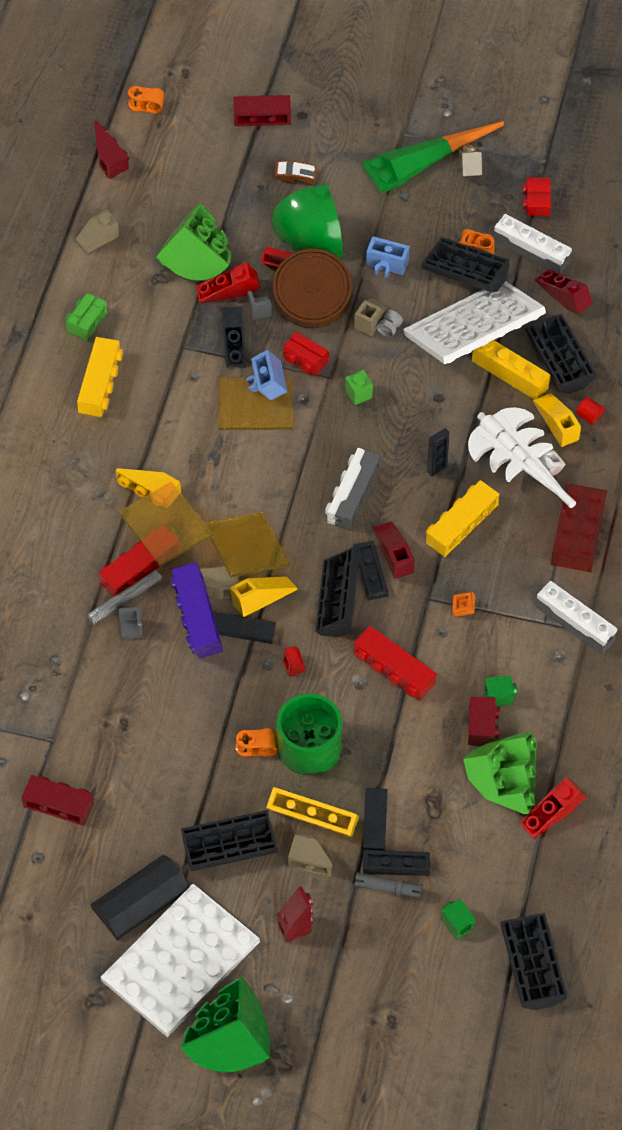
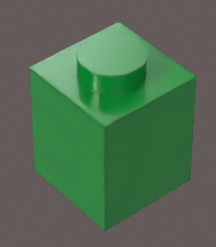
M511 675L485 678L484 689L487 698H496V706L513 704L514 696H517V685L512 683Z
M461 899L455 902L450 901L442 908L441 920L456 940L475 928L476 919Z

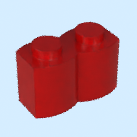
M527 177V182L523 183L522 194L526 195V198H523V209L526 210V216H550V178Z

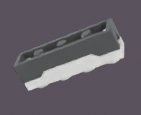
M504 214L496 224L494 241L546 269L560 274L569 265L572 248L507 214Z
M357 448L355 455L351 454L348 461L349 467L341 475V484L339 487L336 486L333 492L334 499L332 503L329 502L325 510L327 523L349 531L351 530L378 473L381 455L364 451L360 448Z
M552 581L537 594L536 608L601 655L615 642L617 634L615 626Z

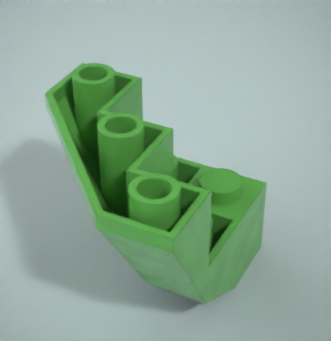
M526 731L487 743L469 752L463 758L468 780L487 800L522 814H528L535 806L537 742L532 736V732Z

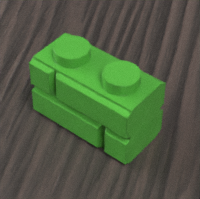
M89 293L85 294L83 299H78L73 313H68L65 319L68 333L87 341L108 312L106 301L96 298Z

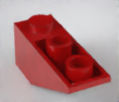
M247 262L196 286L200 303L243 297L248 295L247 291L254 292L261 288L258 273Z
M565 777L519 823L535 839L571 813L587 795L573 780Z

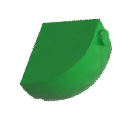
M328 184L296 191L284 198L276 206L272 213L271 225L278 238L290 245L292 250L297 252L305 249H319L327 251L338 258L343 257L338 215Z
M243 976L219 990L218 993L220 995L210 1004L206 1002L195 1014L196 1021L192 1027H187L181 1043V1049L193 1062L206 1069L218 1072L244 1070L253 1065L263 1063L266 1059L270 1058V1036L267 1022L257 997Z

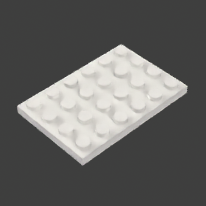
M505 281L498 292L481 290L403 330L407 338L443 364L453 362L462 355L469 354L480 346L487 345L490 341L502 337L530 321L538 319L546 311L543 305Z
M192 884L101 976V981L168 1037L260 942V939L202 890Z

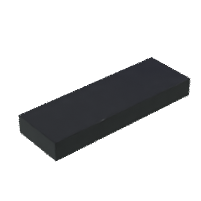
M446 428L429 437L427 473L430 476H434L447 468L450 432Z
M374 541L354 544L353 547L359 550L358 567L368 601L389 597Z
M218 612L213 613L219 635L272 644L276 622Z
M366 788L363 851H385L388 789Z
M364 850L363 873L429 876L430 852Z

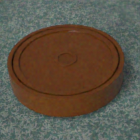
M319 249L297 251L284 259L275 272L273 279L275 305L284 318L297 326L304 328L328 326L345 313L351 300L352 280L350 273L338 257L327 251Z

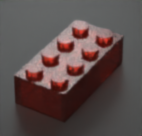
M566 483L565 492L576 504L570 508L564 501L562 502L550 565L592 573L607 490Z

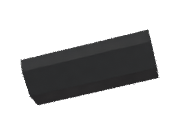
M444 237L439 239L422 262V268L489 292H498L506 280L510 266L509 259Z
M562 313L526 325L525 331L559 391L570 394L582 390L596 378L594 368Z
M354 547L323 560L315 630L321 636L341 637L351 632L359 563V550Z
M268 810L181 828L190 871L278 853Z
M162 855L93 902L91 908L118 941L177 900L189 888V885L171 858Z
M545 913L501 921V929L522 1008L538 1010L553 1007L566 1000L567 992Z

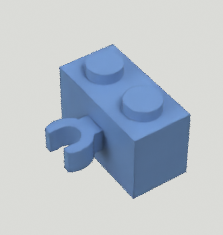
M372 236L367 249L366 266L374 267L375 275L380 270H384L386 278L390 272L404 275L409 263L410 246Z
M269 350L251 358L255 376H249L246 381L253 384L248 387L252 393L260 391L269 400H273L288 392L280 359Z

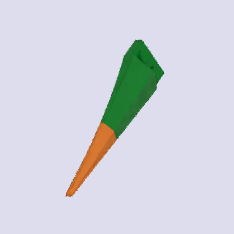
M504 121L380 153L378 157L364 161L362 168L378 191L383 193L399 187L447 155L502 127Z

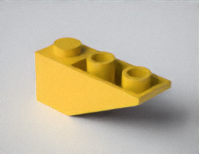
M552 393L533 400V403L561 447L579 440L581 430L579 422L572 411Z
M116 469V479L120 486L131 489L136 495L141 498L145 497L157 507L168 510L181 494L180 481L164 472Z
M287 576L247 578L229 587L233 606L243 617L298 590Z

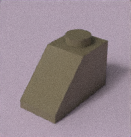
M105 210L90 218L77 236L76 242L87 254L119 237L118 222L108 210Z
M295 834L288 856V867L331 877L332 863L318 841L309 835Z

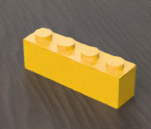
M96 337L77 400L78 413L102 417L104 410L108 409V394L113 391L114 382L112 380L113 377H117V363L122 360L123 349H120V342L118 340Z
M495 340L473 350L472 362L532 399L541 397L548 390L549 373Z
M481 480L476 485H471L465 496L458 498L453 507L440 516L436 524H431L426 530V544L446 557L498 506L499 493Z
M273 787L266 807L270 811L351 838L359 819L357 814Z

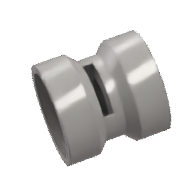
M387 310L383 315V320H380L376 325L377 331L381 335L391 338L396 333V328H399L403 323V318L396 311Z

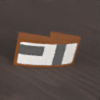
M277 161L274 178L291 184L294 180L313 185L317 166L298 161Z

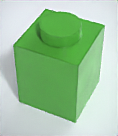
M364 370L345 378V391L354 406L372 398L373 384Z

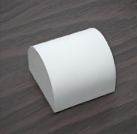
M554 450L548 451L539 457V460L552 476L558 474L566 465Z

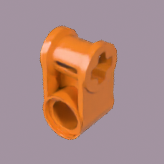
M133 86L128 90L130 98L128 107L132 111L160 113L162 111L165 96L163 90Z
M470 229L462 231V238L459 243L494 254V238L491 235L478 233Z
M270 728L240 731L236 735V753L241 757H268L277 754L276 731Z

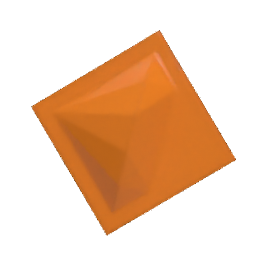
M473 592L453 595L452 614L455 617L475 613V594Z

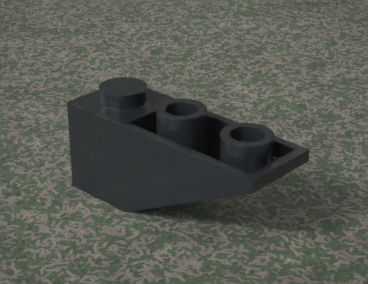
M242 306L222 308L226 368L246 366Z

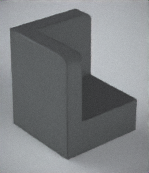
M247 291L248 307L252 320L271 317V300L267 296L254 299L252 291Z
M140 606L120 608L119 617L122 640L142 638Z

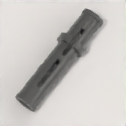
M359 872L356 874L355 887H364L396 893V896L406 895L421 899L423 884L404 882V879H387Z

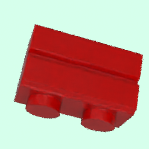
M295 332L283 346V357L289 364L294 363L299 366L304 373H311L317 376L329 362V350Z

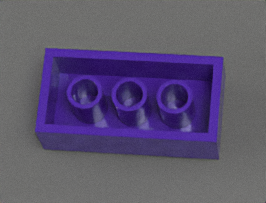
M195 562L172 569L173 576L170 577L173 589L179 595L175 598L178 608L184 614L181 617V621L187 634L190 635L186 639L192 653H196L199 659L224 652L204 577L198 564Z

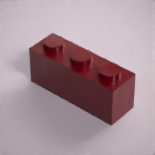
M290 95L234 96V126L291 125Z
M31 775L21 797L23 807L82 826H85L94 805L93 794L88 790L82 788L78 790L63 782L56 783L50 781L44 776L36 777Z

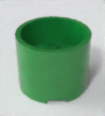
M314 693L300 694L285 702L279 710L276 722L277 750L280 760L288 769L301 775L328 771L337 763L342 751V716L340 710L327 697Z

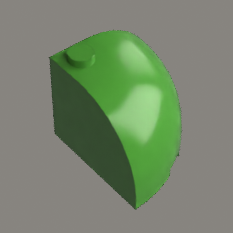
M198 203L167 239L156 258L159 259L162 265L167 266L177 275L186 279L201 281L221 274L231 262V251L227 249L226 245L229 242L224 231L218 230L214 224L216 222L215 218L202 204Z

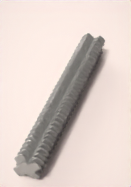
M154 570V572L149 573L137 581V583L132 584L120 592V594H117L116 597L114 596L109 601L103 603V605L88 613V619L94 624L95 622L97 623L96 620H101L103 615L106 617L105 614L108 616L110 614L109 611L112 613L111 610L114 612L116 607L117 609L118 606L121 607L120 604L122 605L123 603L125 605L124 601L126 603L127 601L129 602V599H133V596H138L137 593L140 595L142 593L141 590L144 592L146 588H150V585H155L154 582H159L158 579L161 581L160 578L162 576L157 570Z

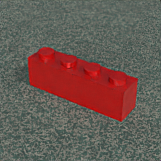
M165 526L152 531L146 539L137 542L131 550L118 556L117 560L110 565H105L99 572L100 584L113 597H116L117 594H120V592L137 583V581L154 572V570H157L180 553V542Z
M369 626L354 642L353 653L356 658L371 665L375 672L382 673L393 685L403 688L408 696L415 697L420 701L436 684V672L373 627Z

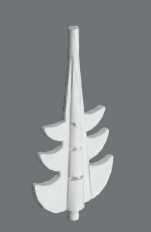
M513 407L500 410L493 416H486L483 412L478 414L477 418L481 421L480 426L473 430L468 441L469 452L474 462H477L487 451L495 449L490 456L492 473H495L503 463L511 460L505 473L507 482H510L514 476L524 470L558 495L570 508L575 506L576 502L561 488L539 460V457L553 449L552 444L537 443L529 447L530 443L535 439L544 436V431L537 428H525L517 432L521 425L534 419L532 413L525 409Z

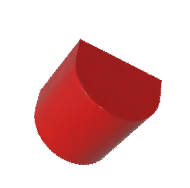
M586 397L580 403L576 415L593 425L605 412V408L591 398Z
M285 648L282 660L288 676L291 677L302 673L306 666L299 648Z

